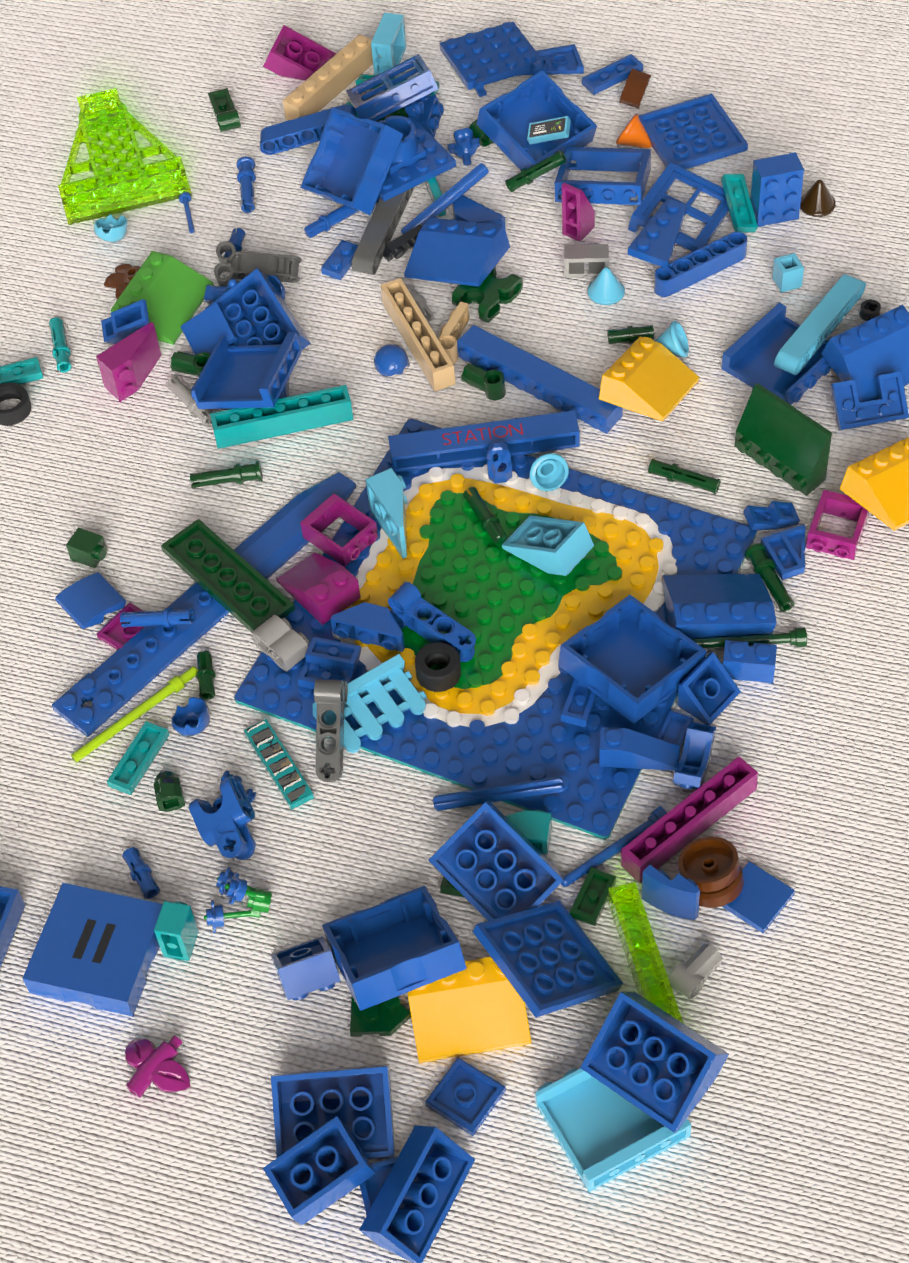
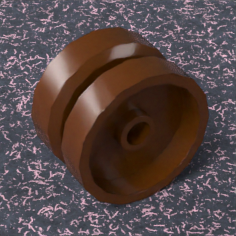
M703 837L689 843L681 851L678 859L680 875L685 879L693 880L699 887V906L708 908L721 907L734 901L741 894L744 886V877L738 852L731 842L720 837Z

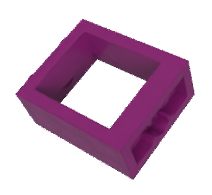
M823 490L808 531L806 548L854 560L870 512L848 495ZM823 514L857 521L852 539L819 531L818 528Z
M336 494L331 495L300 522L303 538L343 566L355 560L366 547L372 545L378 538L376 522ZM339 517L360 531L343 547L321 533Z

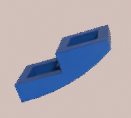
M772 501L768 507L747 505L743 511L750 530L781 529L797 525L800 522L793 504L788 502Z

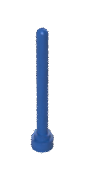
M659 806L651 811L650 816L647 817L648 821L566 874V879L561 885L563 887L570 886L588 874L591 867L597 868L621 852L622 848L667 814L666 810Z

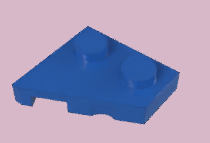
M804 524L761 538V544L766 548L765 553L775 563V570L781 580L802 574L805 571L806 527Z

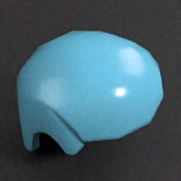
M110 214L105 219L95 221L94 232L103 241L111 243L120 241L126 234L128 220L123 215L119 219H115Z

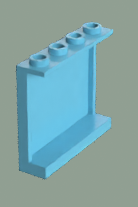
M581 1068L569 1070L560 1080L554 1083L547 1082L535 1092L537 1108L588 1192L667 1150L691 1135V1123L688 1119H686L677 1133H674Z

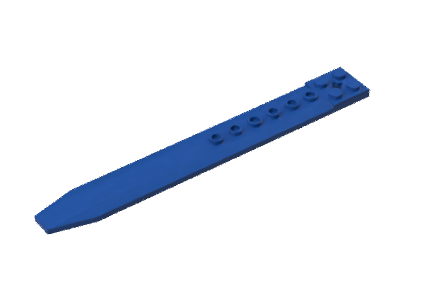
M338 472L301 492L236 547L234 551L264 578L268 579L309 543V541L303 538L300 522L333 494L347 502L356 489V483ZM195 583L167 607L173 610L192 608L194 613L190 614H195L194 624L173 625L170 628L164 625L145 626L91 674H86L52 704L53 710L86 737H89L229 612L198 583ZM92 701L93 706H85L83 708L85 702Z

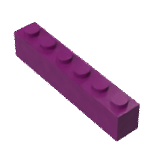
M738 756L622 848L621 866L635 880L641 883L643 871L649 865L655 869L660 868L752 794L757 788L758 772Z

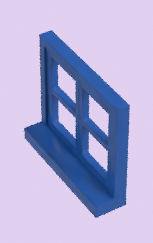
M417 54L346 92L359 118L377 121L438 90V86L431 71L421 56ZM415 67L414 69H412V70H410V71H408V72H406V73H404V74H402V75H400V76H398V77H396V78H394V79L391 80V78H393V77H395V76H397V75H399V74H401V73H403V72H405V71H407V70H409V69ZM416 73H419V74H417V75H415V76H413V77H411V78H409V79H407V80L401 82L402 80H404V79H406V78H408V77H410V76H412V75H414V74H416ZM384 82V84L380 85L379 87L360 96V94ZM375 95L374 97L363 102V100Z
M670 162L644 197L641 205L633 212L628 230L636 233L640 226L645 227L652 218L650 215L660 201L664 203L669 198L683 203L666 194L677 179L696 188V191L686 204V214L706 224L696 239L680 231L678 233L675 243L693 252L707 245L729 213L723 187ZM701 191L722 201L712 216L691 207Z

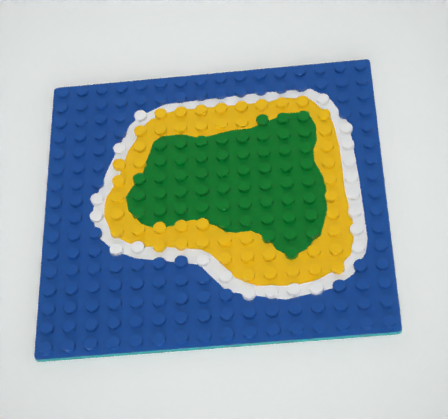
M408 419L399 434L443 428L415 419ZM390 449L373 476L392 468ZM528 455L511 456L512 478L504 483H494L489 480L486 460L395 472L397 476L400 475L403 478L406 486L403 491L407 499V504H405L407 557L403 559L371 513L366 486L353 507L376 522L378 538L372 545L366 547L355 560L344 566L358 579L361 596L360 599L346 609L367 602L391 610L388 599L404 582H409L419 590L422 599L470 630L476 637V644L474 645V657L470 661L460 662L461 677L459 682L449 690L433 692L422 687L416 678L415 657L417 652L423 646L431 643L407 626L401 629L405 646L403 652L387 650L374 644H364L361 641L350 638H341L333 634L331 620L322 625L295 599L293 601L295 610L286 616L285 619L291 624L292 630L297 633L301 632L306 636L309 641L308 647L313 637L361 646L362 650L353 680L400 654L405 661L404 673L409 671L412 675V679L409 681L418 693L423 691L426 694L424 713L415 715L410 709L404 711V723L401 727H392L387 721L381 725L383 733L380 739L371 740L366 734L359 738L361 741L360 749L470 790L561 777L564 784L563 792L502 802L527 811L542 810L546 813H551L553 821L602 839L609 838L642 769L599 766L601 727L626 728L656 738L669 710L672 709L678 697V690L635 724L598 696L594 702L586 728L560 721L561 713L574 677L558 666L561 644L586 626L597 622L609 609L628 595H632L669 625L661 579L662 575L738 574L745 559L744 553L751 547L757 530H750L749 525L573 469H569L568 477L561 487L553 491H541L535 488L530 480V468L537 458ZM475 487L492 514L499 518V524L507 535L505 541L529 516L584 522L594 546L566 576L546 573L504 550L501 543L495 544L489 534L483 531L482 523L466 499H464L463 493L467 491L473 497L468 488ZM344 521L332 541L343 547L360 531ZM324 553V554L322 555L323 557H326V558H328V559H330V560H332V561H334V562L340 564L339 562H337L336 560H334L332 557H330V556L327 555L326 553ZM261 652L234 695L235 702L316 732L317 720L313 716L312 705L315 703L314 689L298 686V677L306 662V657L291 669L285 671L271 657ZM435 664L430 669L441 670L446 665ZM395 689L388 692L397 706L404 702ZM374 702L366 705L375 718L383 715ZM352 714L345 717L353 731L361 728Z

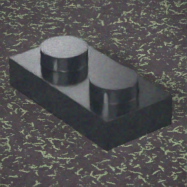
M419 224L386 244L383 253L384 258L388 262L394 258L399 259L408 249L413 248L422 226Z

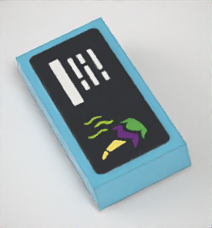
M565 116L529 123L527 141L529 144H536L569 137L570 118Z

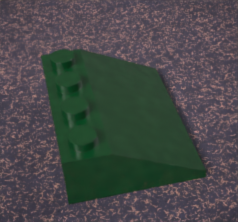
M757 383L754 385L736 429L735 447L741 453H745L754 459L757 464L770 470L776 477L790 484L795 490L808 496L826 480L832 432Z

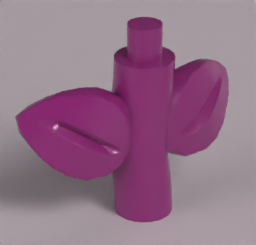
M175 1035L168 1043L163 1041L156 1049L154 1043L147 1039H136L129 1042L125 1049V1059L130 1066L137 1070L126 1083V1088L138 1098L143 1096L152 1082L157 1088L165 1092L187 1090L190 1087L188 1074L178 1062L173 1060L178 1055L176 1050L183 1042Z

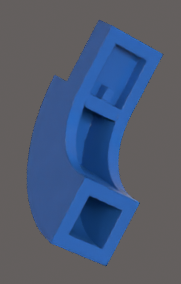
M690 722L686 732L682 756L674 773L673 782L675 785L697 790L704 784L715 738V726Z

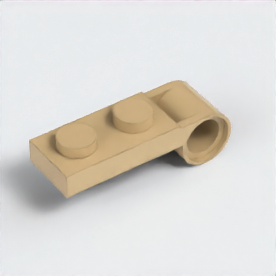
M460 302L457 308L452 310L447 324L442 326L440 337L438 338L453 364L458 361L457 339L470 320L469 304Z

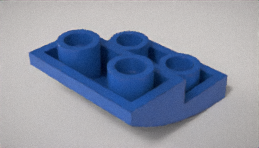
M428 94L406 105L404 108L409 117L413 116L435 137L444 108L436 95L429 96Z
M99 572L75 582L55 597V601L81 629L103 623L104 615L123 609L126 600Z
M651 865L643 871L642 899L676 917L695 920L698 917L700 889L693 880L685 879L678 873L671 881L664 871L657 870Z

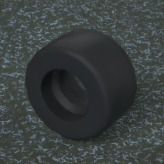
M435 642L423 646L417 652L415 669L416 678L420 685L429 691L442 692L453 688L459 682L461 677L460 655L454 647L446 643ZM435 664L446 665L441 670L430 669Z

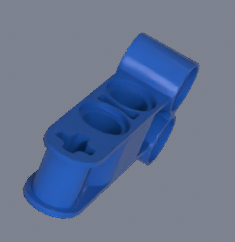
M404 582L388 599V604L392 608L390 612L399 628L403 629L407 626L431 643L442 642L449 644L458 653L460 649V662L470 661L474 657L475 635L422 599L421 593L413 584Z

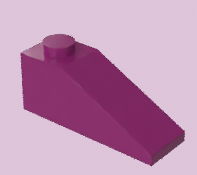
M563 183L562 234L581 242L595 227V210L582 190Z

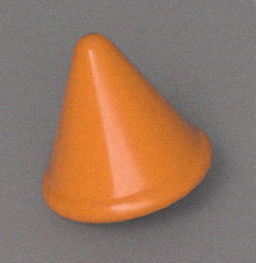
M638 114L632 117L616 140L617 145L622 144L647 149L652 147L649 136Z

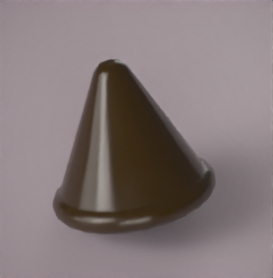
M817 180L801 197L800 209L809 216L823 217L829 215L836 206L834 197L830 194L822 180Z

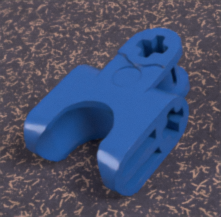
M229 776L220 784L223 798L222 805L218 811L215 812L212 805L202 799L192 801L189 804V810L201 838L207 845L214 846L217 844L220 853L226 858L247 860L255 851V841L247 826V823L255 818V813L241 782Z

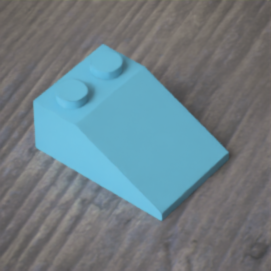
M390 468L366 479L369 508L396 550L404 559L407 557L405 509L407 499L403 491L406 486L403 478L400 475L397 476L393 469Z
M529 516L502 544L504 550L544 572L562 576L569 574L594 546L584 522Z

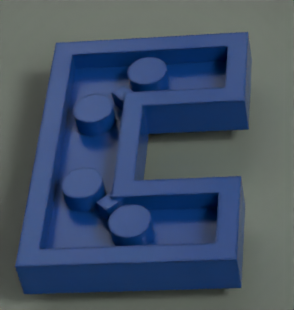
M901 371L876 376L880 399L859 402L856 380L831 384L838 430L909 418Z

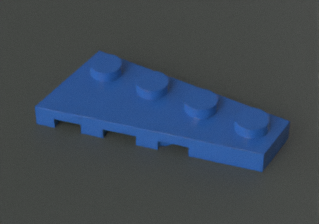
M575 44L536 51L543 60V68H540V70H543L547 75L584 74V66ZM527 72V73H524V74H521V75H533V74H532L531 72Z
M667 198L628 247V255L667 269L686 214L687 205Z

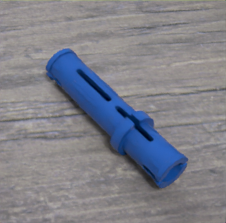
M165 608V610L122 612L120 622H125L121 624L123 628L160 625L170 628L173 625L194 624L195 614H190L194 613L192 608L181 610Z

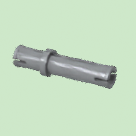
M171 377L176 384L168 380L166 387L188 407V411L193 416H197L205 426L211 425L207 418L211 421L210 414L213 412L209 409H198L195 400L192 398L191 391L177 377Z

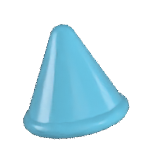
M605 267L595 280L590 283L587 292L589 298L595 303L611 305L619 302L624 297L625 288L608 267Z
M678 321L671 322V325L655 340L676 356L686 358L689 354L688 339L682 325Z
M548 453L538 457L530 468L531 483L541 491L548 492L558 489L568 477V464L562 456L555 453Z

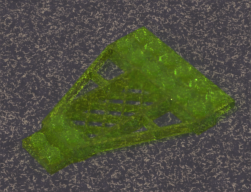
M117 88L77 97L80 108L78 116L79 125L61 184L58 185L68 225L176 200L184 192H189L192 196L181 156L177 157L127 111L126 105L120 101ZM134 131H138L152 146L139 148ZM107 132L112 133L110 136L105 135ZM119 136L124 137L122 141L118 140L117 138ZM99 141L104 142L102 145L97 144ZM85 143L89 160L75 163L80 145ZM111 145L116 146L114 149L109 148ZM123 149L128 150L126 154L121 151ZM103 154L108 155L106 158L101 157ZM163 154L167 158L166 160L145 165L142 160L143 158ZM115 158L120 159L117 163L113 162ZM127 162L132 164L130 167L125 166ZM107 167L112 168L109 172L105 171ZM93 171L94 177L70 182L73 174Z

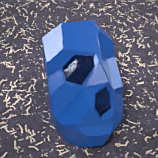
M493 442L486 451L488 478L494 483H504L512 478L510 448L504 442Z

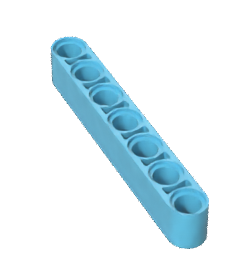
M847 274L842 275L780 349L774 366L793 375H798L859 301L865 290L866 282Z

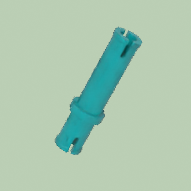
M55 317L49 321L53 343L52 354L56 359L57 370L65 373L71 369L69 359L71 352L66 343L63 320Z

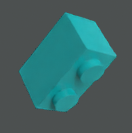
M164 901L154 929L164 957L190 961L199 933L191 906L180 901L173 903Z

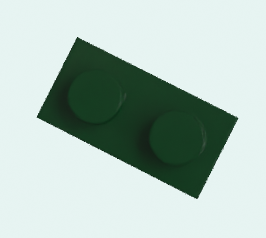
M591 867L570 910V915L574 919L596 926L616 884V876Z

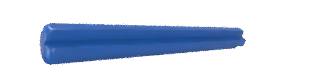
M483 163L476 166L401 229L402 234L419 224L423 227L430 218H436L489 173L487 167Z
M553 777L435 795L433 797V804L435 810L441 811L480 805L487 801L494 803L563 792L564 784L561 777Z

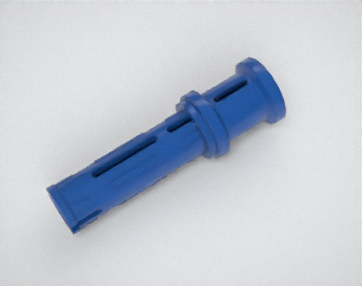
M245 156L237 160L236 165L239 170L237 180L241 185V210L245 213H251L255 209L253 183L256 180V175L253 171L255 161L251 157Z

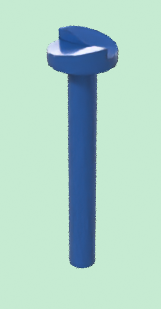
M184 192L179 196V201L184 204L189 232L194 233L195 230L189 207L191 195L189 192Z

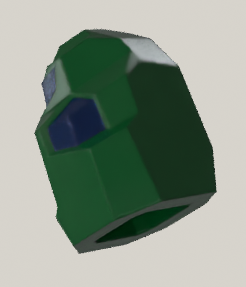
M171 771L159 773L153 784L159 811L169 812L185 806L180 778Z

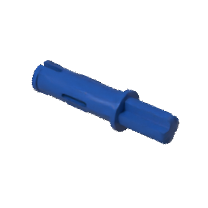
M343 205L326 216H319L317 221L304 228L305 234L309 238H313L323 231L328 232L332 226L360 211Z

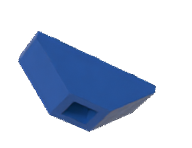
M464 195L452 203L454 219L457 221L504 225L505 227V217Z
M364 602L334 614L330 619L333 634L341 638L358 640L364 644H374L387 650L403 652L405 649L403 633L390 610L386 607Z

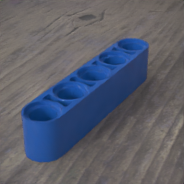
M345 104L334 107L356 116V110L351 105ZM332 108L263 128L260 132L261 152L266 155H273L320 141Z
M742 232L730 233L669 263L667 269L660 267L655 271V294L660 297L671 296L742 261L746 257L747 236Z

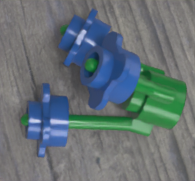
M228 867L226 872L222 871L220 876L217 877L216 887L220 888V895L225 894L229 898V904H233L235 901L241 902L244 896L247 895L246 907H250L251 910L223 913V906H214V900H211V909H206L204 919L207 920V926L212 925L213 933H216L217 927H224V919L250 916L260 918L261 912L268 913L272 892L248 886L246 880L239 879V873L232 872L231 868Z

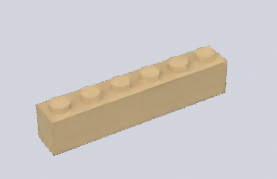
M359 34L283 100L285 119L289 121L319 112L373 65L372 39Z
M398 278L381 284L382 304L434 392L455 385L454 365L402 279Z

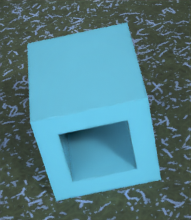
M792 253L774 258L772 278L780 292L802 287L804 267L796 254Z

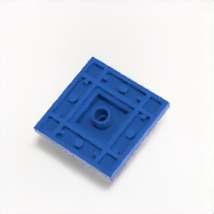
M390 116L383 121H379V123L385 124L403 134L378 195L383 201L389 200L456 167V160L413 116L408 118Z

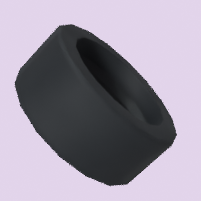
M17 383L0 384V403L12 398L21 400L17 406L11 409H0V425H16L30 414L31 402L28 392Z

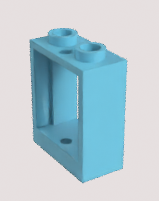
M383 14L371 42L374 75H378L400 64L406 50L404 15Z

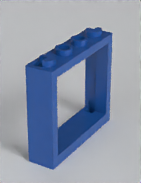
M566 147L564 155L567 162L560 165L554 182L555 202H562V184L566 183L582 190L591 204L641 205L651 171V149ZM570 170L638 172L635 182L567 180ZM638 195L637 200H631V197H636Z

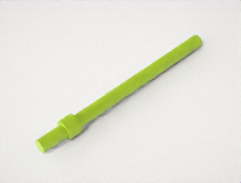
M192 666L180 676L171 678L167 681L168 684L72 753V759L76 763L172 693L177 694L185 688L184 685L196 677L198 670Z

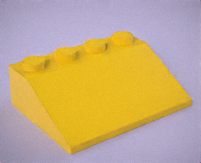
M640 336L602 375L599 400L663 422L698 383L699 376L661 343L653 341L649 337Z
M909 437L848 466L840 486L841 491L894 531L909 523Z
M491 957L465 961L467 969L407 992L419 1063L531 1044L525 1002Z

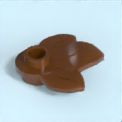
M121 264L115 267V273L106 278L104 286L116 288L115 296L118 299L140 269V266L132 267L130 264Z

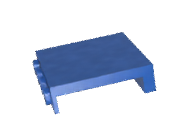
M779 302L723 353L722 370L752 388L759 383L792 405L794 402H798L808 389H812L822 376H826L831 370V366L821 354L828 341L826 340L798 375H793L775 367L774 362L778 352L800 327L798 323L786 317L787 306Z
M288 332L282 344L229 346L225 335H221L191 390L192 398L195 400L198 409L274 407L302 353L297 333Z

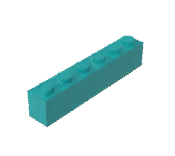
M342 385L277 400L274 407L234 408L211 413L210 417L217 448L220 449L353 420V413L347 386Z

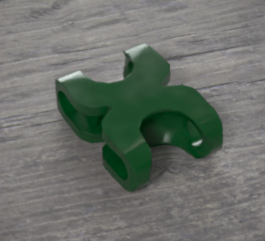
M495 266L479 287L459 284L452 293V304L456 307L460 302L469 305L479 304V319L484 322H490L500 313L499 303H511L520 294L523 288V278L516 274H511L506 278L498 279L496 278Z

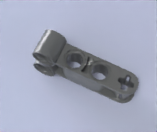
M223 241L216 247V254L220 263L215 266L214 275L220 286H227L230 279H244L257 268L265 275L276 276L280 282L295 283L300 281L298 271L299 263H301L302 259L298 256L237 252L234 245L229 241ZM224 252H232L229 257H222ZM223 272L230 273L227 278L220 277Z
M315 680L314 700L317 703L316 775L323 782L336 781L343 773L344 704L347 703L348 697L346 680ZM330 710L335 712L337 717L333 725H328L324 718L325 714ZM327 737H332L336 741V747L331 752L324 747V741ZM329 763L331 768H335V773L330 774V777L328 773L324 772V768L328 767Z

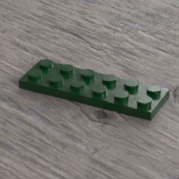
M197 519L161 545L162 551L251 633L273 615L282 619L295 610L294 603L200 519Z

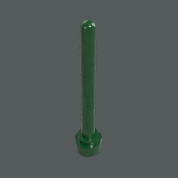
M796 627L793 630H789V633L694 638L691 640L702 648L725 647V640L748 642V645H753L754 643H789L790 646L794 645L795 648L807 646V632L805 627Z

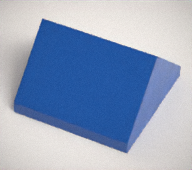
M710 652L679 684L678 707L706 725H710L741 692L714 652Z

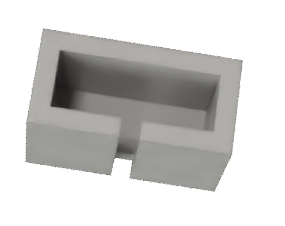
M608 244L564 245L565 278H584V262H589V277H597L603 268H609Z

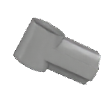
M704 943L686 963L681 962L672 970L667 981L688 999H693L701 991L709 975L722 963L723 957L714 946Z

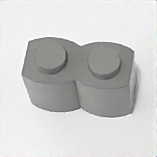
M273 615L252 632L255 645L285 671L291 669L305 657L309 644L308 639L301 632L297 633L292 630L291 624L285 618L281 619Z

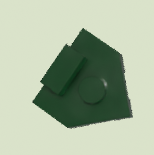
M353 996L351 997V1037L369 1034L391 1036L411 1018V1013L401 1005L398 997L361 1011Z

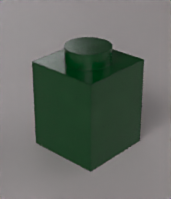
M79 527L66 544L71 560L92 568H96L107 554L103 536Z

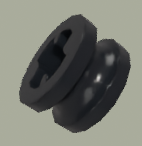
M872 299L863 301L859 313L861 319L869 321L879 316L881 310L880 303Z

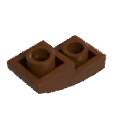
M632 69L619 103L639 109L651 75Z

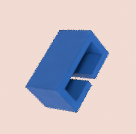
M725 640L723 667L733 680L773 683L777 645L754 643L753 647L748 646V642Z

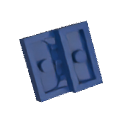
M313 637L305 654L306 662L298 677V686L314 689L316 679L346 680L347 684L353 681L362 650L361 646Z

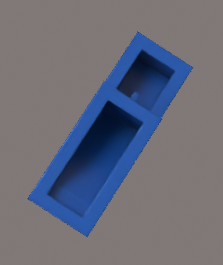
M142 299L111 312V317L102 320L104 342L116 344L147 325L149 318L146 300Z

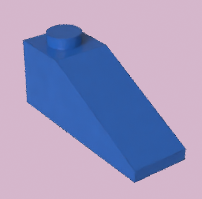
M601 727L599 746L600 767L675 771L678 767L680 746L626 728Z

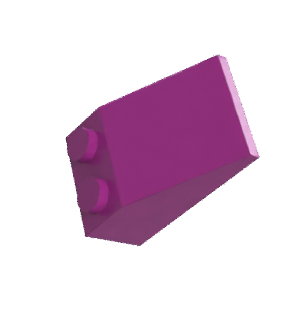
M283 25L263 67L282 77L306 81L334 57L336 53Z
M152 322L148 323L96 356L104 387L120 402L140 389L162 356L154 324Z
M315 552L276 578L277 582L322 625L329 621L332 615L343 611L361 598L358 579L344 566Z

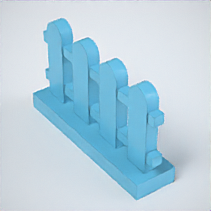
M400 654L347 684L348 697L347 703L344 704V747L349 753H357L360 750L361 741L359 738L365 734L371 740L380 739L383 733L381 725L387 721L392 727H401L404 723V711L410 709L415 715L424 713L426 694L423 691L418 693L409 681L412 679V675L409 671L404 673L405 661ZM393 689L397 691L404 701L398 706L388 694ZM374 702L383 715L375 718L366 705ZM313 703V716L317 720V703ZM332 710L328 711L324 717L328 725H333L337 719L335 712ZM352 714L361 728L353 731L345 717Z

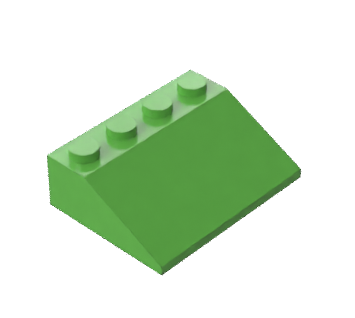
M152 251L113 305L111 312L142 299L146 300L149 323L152 322L154 324L158 341L174 345L183 332L180 326L192 319L204 301L207 285L214 286V284L174 257Z

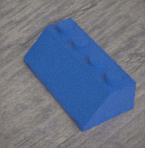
M415 1125L359 1231L378 1246L412 1263H422L475 1159L437 1127Z

